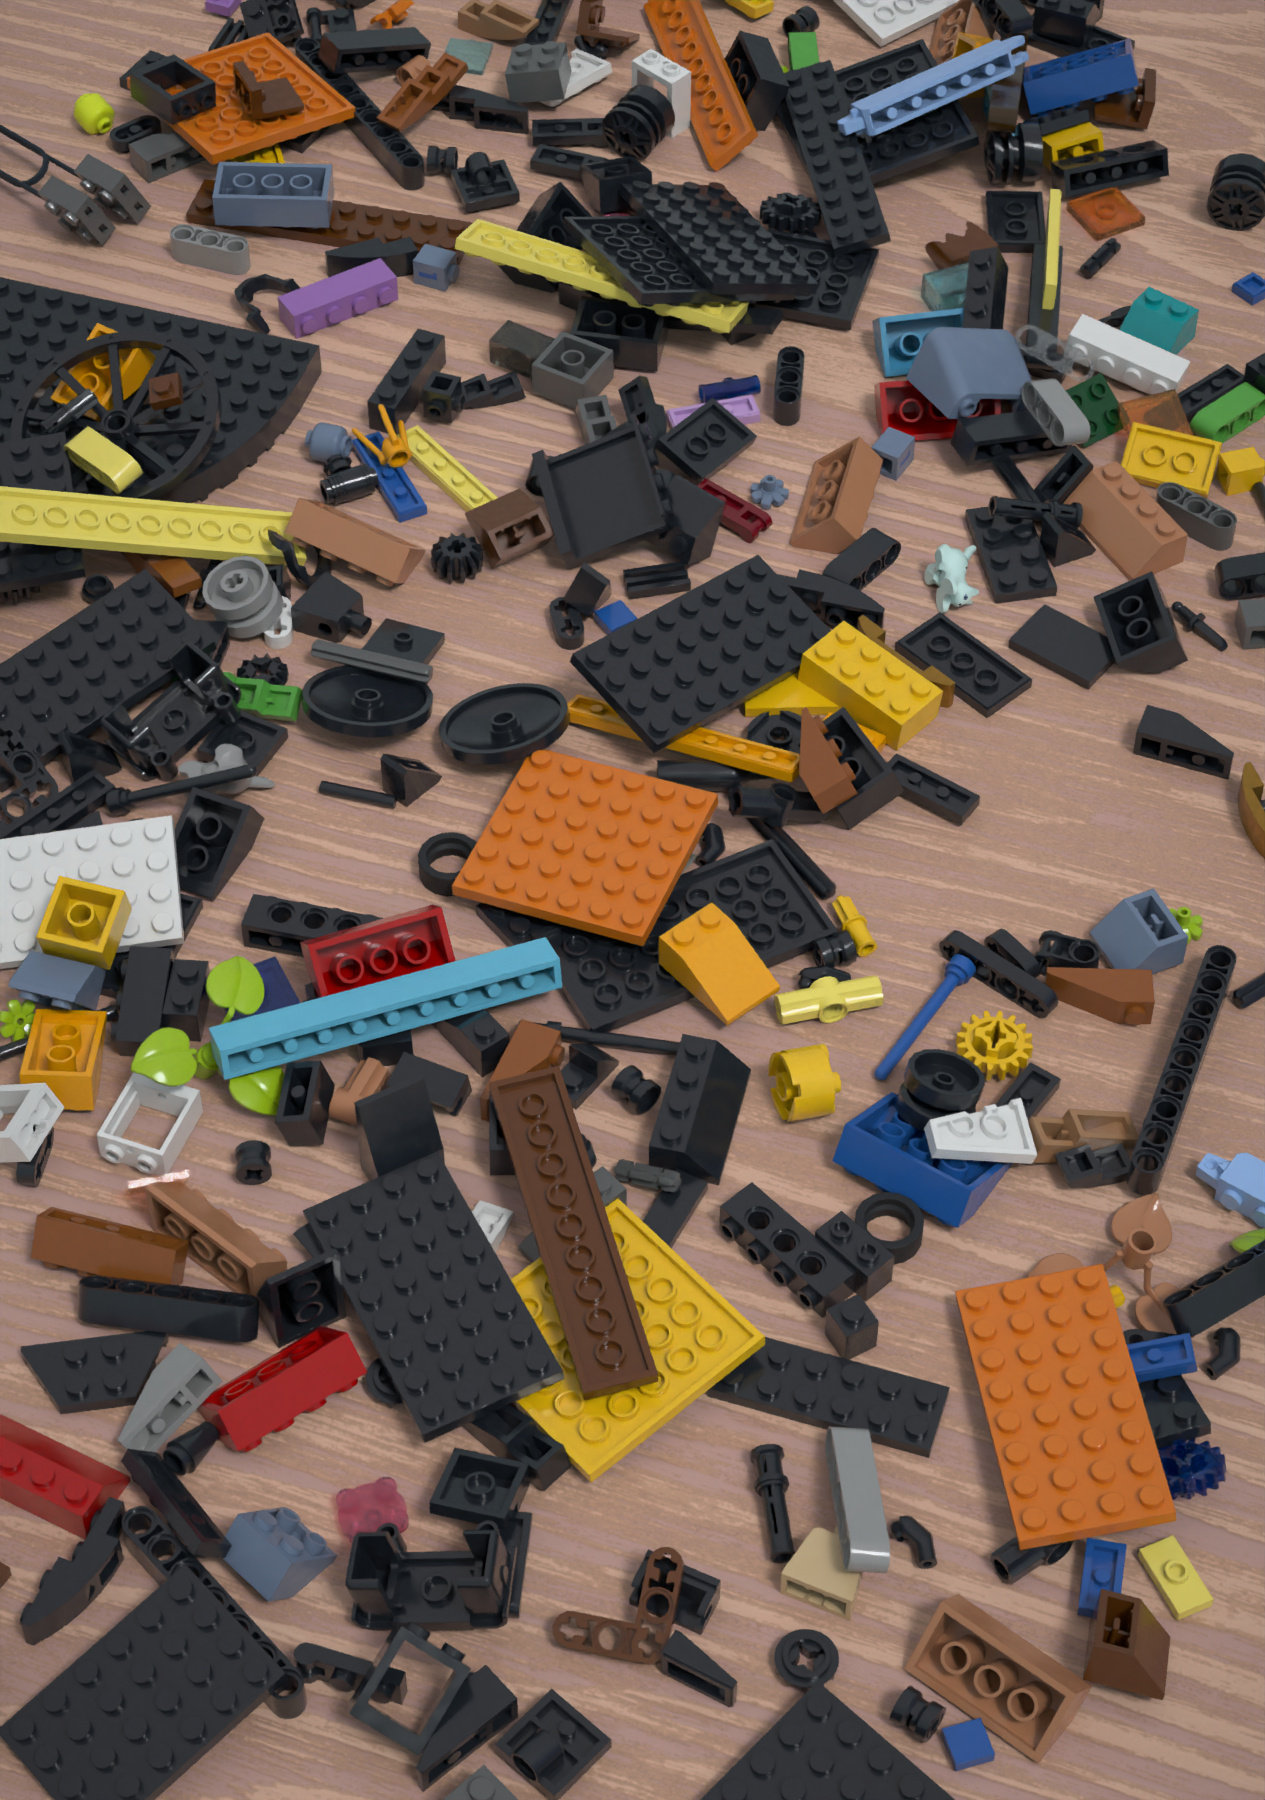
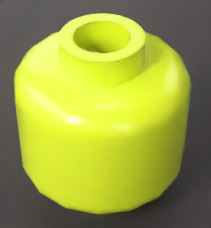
M86 93L77 99L74 105V118L90 135L104 134L112 128L115 117L114 109L100 94Z

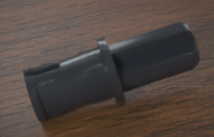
M85 389L67 404H60L61 408L46 420L40 422L43 430H46L55 423L56 426L46 434L59 433L72 423L77 424L78 418L98 404V398L90 389Z

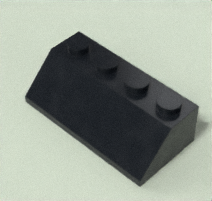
M560 181L537 197L516 231L582 250L583 247L563 229L565 217L593 216ZM498 265L515 284L550 293L558 289V282L548 281L544 276L535 273L525 274L520 272L518 268L509 265Z
M682 1034L649 1144V1165L663 1168V1172L664 1169H678L714 1185H720L751 1075V1069L717 1040Z

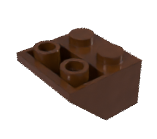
M520 488L465 513L492 569L545 546L554 537L553 530L541 507Z
M1105 1589L1100 1590L1090 1620L1083 1680L1163 1700L1166 1687L1170 1636L1140 1598Z

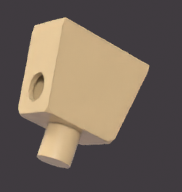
M837 1525L833 1532L820 1527L812 1529L783 1569L780 1593L850 1621L853 1616L863 1572L846 1571L844 1569Z

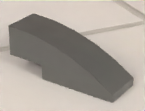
M606 395L577 399L575 412L585 445L603 438L604 435L617 428L615 417L611 415Z

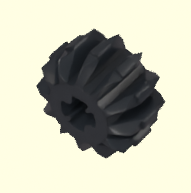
M464 532L459 536L450 533L448 538L439 537L438 543L433 544L431 550L433 572H437L439 579L448 578L450 584L455 580H460L464 583L465 578L475 579L476 574L481 572L483 567V549L481 544L476 542L475 537L467 538Z

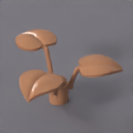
M1152 1193L1130 1201L1114 1215L1111 1222L1112 1236L1118 1243L1123 1244V1247L1117 1250L1114 1256L1103 1264L1106 1272L1115 1263L1122 1260L1123 1264L1129 1269H1143V1288L1147 1295L1139 1297L1135 1303L1134 1312L1137 1322L1147 1331L1177 1334L1163 1306V1301L1180 1289L1168 1282L1158 1284L1154 1290L1151 1287V1270L1154 1265L1150 1259L1152 1255L1165 1251L1172 1240L1171 1224L1163 1210L1158 1193ZM1051 1254L1042 1259L1033 1271L1027 1275V1278L1081 1268L1084 1265L1070 1254Z

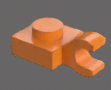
M399 0L385 11L371 18L370 24L379 22L382 25V29L392 28V20L396 24L408 15L406 10L414 4L413 1Z

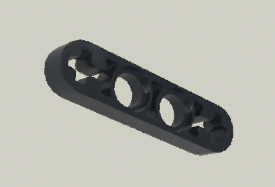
M953 930L940 942L939 948L945 959L950 961L955 954L967 957L976 967V972L972 977L1034 1016L1045 1018L1057 1007L1058 998L1049 986L963 932Z

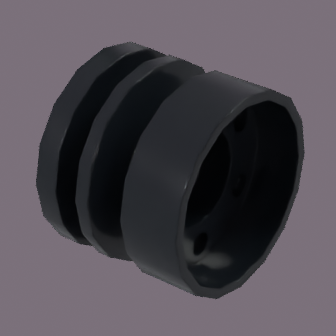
M636 85L630 88L620 101L614 105L612 110L606 114L602 121V132L608 145L621 157L632 156L640 161L648 157L658 143L670 132L675 124V113L666 96L657 89L647 85Z
M1037 122L1018 123L1014 136H1012V133L986 131L984 163L990 184H999L1001 176L1005 184L1010 183L1014 170L1020 183L1040 181L1043 167V146L1041 130Z
M1233 154L1220 160L1215 167L1206 207L1209 216L1217 225L1228 230L1242 231L1253 228L1264 218L1265 162L1262 159L1250 154Z

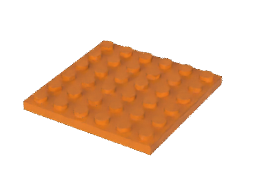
M267 32L183 59V61L215 81L216 106L174 125L167 121L165 122L207 161L214 165L238 156L247 155L261 148L271 147L273 144L288 139H295L297 136L318 131L333 124L342 123L354 117L355 106ZM244 61L248 69L254 72L257 82L287 78L304 103V111L295 112L292 115L273 116L265 120H252L234 93L233 63ZM127 77V87H128L129 89H130V77ZM178 84L165 91L174 95L186 89Z
M545 749L537 750L532 755L526 757L452 884L453 895L644 946L718 805V794Z

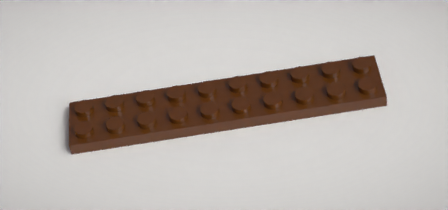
M204 179L186 213L187 223L333 247H344L377 237L380 238L383 244L410 237L418 249V253L424 244L456 252L457 265H460L464 252L455 249L456 238L472 224V222L458 219L441 218L433 215L333 200L329 228L215 225L212 200L215 180Z
M555 1066L489 1082L491 1098L584 1401L658 1382V1372L560 1067Z

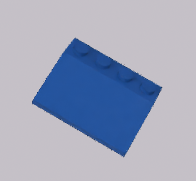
M1131 39L1024 67L1023 85L1030 114L1037 113L1039 117L1045 116L1048 112H1052L1054 108L1064 106V109L1078 107L1081 105L1080 101L1091 99V102L1101 101L1107 98V94L1117 91L1118 95L1133 92L1134 87L1139 86Z
M893 1092L845 1124L832 1160L833 1162L843 1166L846 1172L871 1181L878 1189L884 1192L899 1193L912 1199L920 1209L936 1216L941 1223L955 1226L956 1228H959L976 1213L1013 1164L1008 1162L932 1158L925 1132L912 1127L901 1118L896 1109L898 1095Z

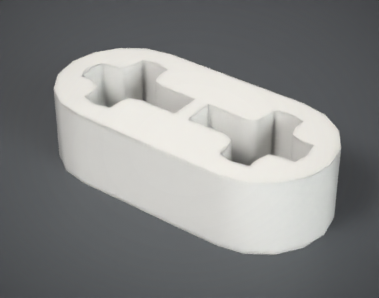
M282 596L283 609L278 620L268 630L263 632L265 644L272 649H283L289 646L293 640L291 601ZM275 629H281V634L276 635Z

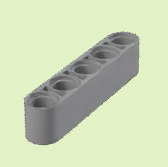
M829 1426L826 1434L825 1453L844 1569L855 1572L886 1573L890 1562V1542L869 1429Z

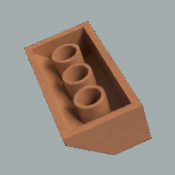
M960 0L946 9L937 19L930 52L937 65H940L952 59L958 32L988 37L993 40L995 29L972 0Z
M860 436L815 461L790 539V544L793 547L838 554L862 536L861 533L864 523L868 518L867 513L870 503L874 498L875 486L880 477L883 459Z
M1117 461L1090 471L1063 503L1071 505L1073 502H1078L1082 505L1083 517L1079 527L1130 581L1151 571L1153 574L1184 561L1188 534Z
M298 499L285 530V533L293 536V543L308 549L310 545L320 548V555L333 561H337L338 557L349 562L348 568L362 574L368 570L377 574L375 577L376 581L391 587L393 583L404 584L426 552L421 547L312 499Z
M182 1182L150 1183L145 1187L153 1231L188 1240L187 1257L233 1292L256 1296L266 1279L287 1270V1260L279 1250L268 1248L251 1229L246 1228L244 1230L234 1222L227 1211L221 1208L218 1210L208 1203L206 1197L199 1190H191Z
M960 1594L940 1602L904 1668L974 1719L981 1718L984 1726L1037 1763L1043 1759L1073 1721L1092 1685Z

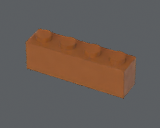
M50 1207L37 1215L31 1258L43 1261V1264L50 1268L68 1267L76 1269L78 1274L86 1277L100 1275L180 1285L183 1283L189 1241Z

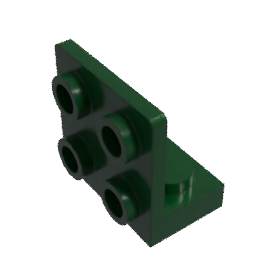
M1102 373L1065 390L1087 418L1090 425V437L1086 443L1080 444L1081 448L1085 449L1130 425L1127 416Z

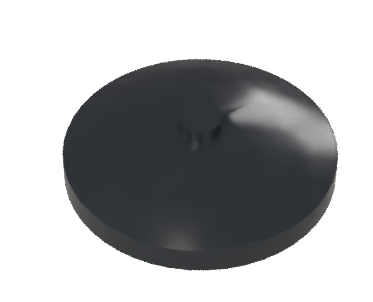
M344 665L324 670L311 677L305 683L302 691V708L310 720L330 731L356 737H387L407 733L427 722L432 714L433 693L430 687L424 683Z
M533 683L508 684L478 692L456 704L443 717L439 726V734L444 750L456 760L478 765L501 764L528 757L535 751L543 750L553 744L567 729L570 714L565 697L554 688Z

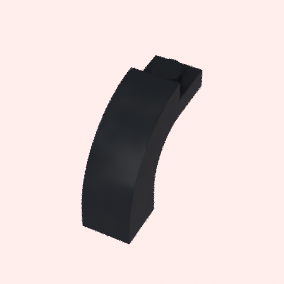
M639 375L618 389L628 422H624L603 437L633 426L630 415L635 414L640 424H647L652 440L647 441L649 448L653 447L656 450L655 445L658 439L667 432L665 409L663 405L655 403L648 378Z

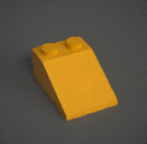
M97 323L87 340L117 331ZM147 348L119 350L124 400L140 388L156 359ZM109 352L91 357L68 370L85 389H90L96 395L99 403L107 411L114 409ZM61 380L50 399L58 404H67L78 395ZM92 409L84 414V416L99 422L101 420Z
M712 902L659 936V964L727 1026L780 991V985L735 922Z
M36 1009L19 1073L20 1084L46 1083L63 1104L65 1110L94 1111L100 1084L107 1011Z

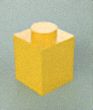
M1254 446L1219 453L1216 478L1227 496L1253 491L1252 486L1255 483L1263 482L1265 460L1260 458Z

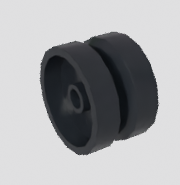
M925 1049L916 1052L908 1061L904 1073V1082L900 1086L896 1099V1109L902 1119L912 1127L925 1132L924 1128L931 1119L964 1111L968 1114L975 1113L976 1104L980 1100L985 1085L984 1075L979 1067L969 1059L954 1052L941 1049Z

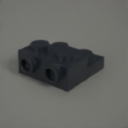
M454 1448L429 1502L430 1514L480 1524L483 1521H493L499 1529L505 1530L513 1511H519L530 1486L529 1463Z

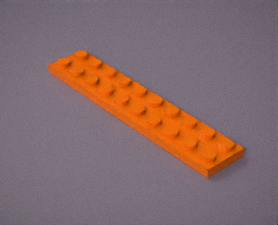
M649 0L643 7L664 57L691 71L690 119L710 167L717 172L746 146H749L758 137V134L700 1Z

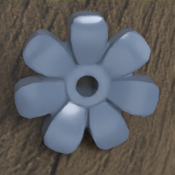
M766 475L764 479L760 480V484L753 483L751 485L750 498L754 503L761 502L762 509H770L772 503L775 506L784 504V500L789 498V490L783 488L782 480L776 479L773 475Z

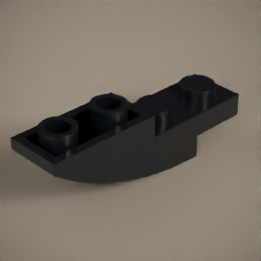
M800 569L797 578L777 574L814 613L821 614L820 620L825 625L837 627L845 621L858 630V618L864 615L883 629L885 608L850 585L824 575Z
M109 1497L103 1509H98L95 1512L90 1524V1532L84 1542L81 1541L77 1544L73 1552L72 1561L58 1557L52 1569H47L44 1572L36 1598L33 1603L29 1602L25 1606L21 1614L20 1625L22 1626L26 1643L34 1646L68 1625L99 1596L113 1578L124 1560L119 1539L123 1532L122 1518L126 1513L123 1501Z

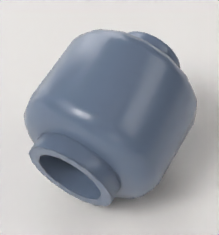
M320 422L313 430L307 432L305 447L309 448V453L313 460L326 463L327 459L335 454L349 457L352 448V437L348 435V431L343 426Z

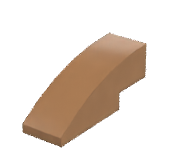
M470 0L458 11V29L489 39L513 40L524 38L539 25V19L498 0H494L489 5L479 0Z
M1068 1109L1062 1118L1032 1116L1028 1121L1037 1152V1157L1033 1163L1056 1162V1153L1087 1144L1090 1145L1092 1151L1122 1143L1124 1148L1136 1145L1139 1138L1128 1112Z

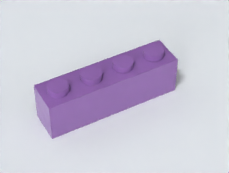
M381 258L278 296L280 320L296 339L398 300L397 277Z

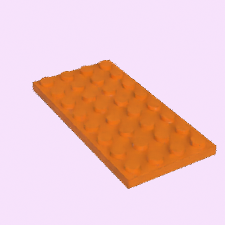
M1103 1264L955 1291L956 1302L1019 1549L1025 1550L1176 1521V1510Z

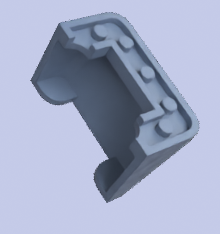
M936 328L925 338L906 376V379L948 419H962L971 416L975 412L980 399H1005L1013 406L1012 412L1028 410L1022 401L1021 391L1023 384L1027 381H1032L1015 337L1004 329Z

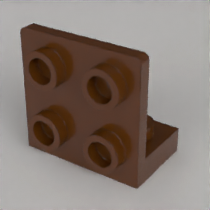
M582 0L580 2L576 34L584 35L583 40L599 42V40L608 39L610 40V45L625 47V44L631 45V42L639 40V33L599 26L605 18L606 9L605 6H602L603 0Z
M244 61L233 63L234 93L252 120H265L273 116L292 115L295 112L304 111V103L287 78L257 82L254 72L248 69Z
M1145 68L1143 77L1138 78L1139 86H1136L1133 92L1118 95L1117 91L1107 94V98L1094 102L1093 118L1104 123L1126 125L1130 128L1147 129L1156 102V70Z

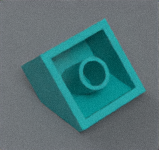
M1148 287L1133 301L1119 330L1177 355L1195 337L1199 309L1168 296L1159 290Z

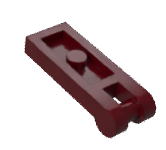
M705 478L697 485L726 503L720 523L739 533L745 542L752 543L759 537L760 531H766L772 526L773 522L768 513Z

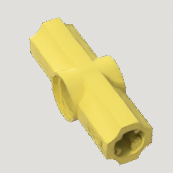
M873 975L839 982L835 977L829 976L817 979L810 985V988L775 994L774 1004L777 1019L782 1025L819 1018L824 1023H834L843 1019L850 1011L883 1005L884 997L878 976Z

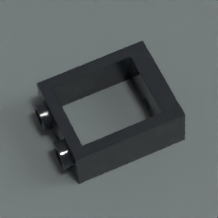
M175 54L129 73L131 97L171 125L216 106L215 81ZM178 84L186 89L174 95L165 91Z
M410 1621L407 1627H404L396 1622L345 1710L358 1720L420 1756L471 1668L462 1662L466 1655L446 1642L440 1649L427 1641L431 1633ZM404 1641L453 1669L417 1732L368 1703Z

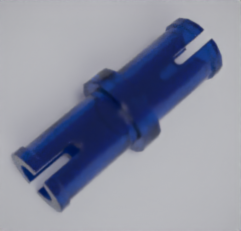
M757 375L734 380L732 377L724 378L722 382L701 384L698 387L701 403H706L711 398L717 401L759 394L761 391L760 380Z

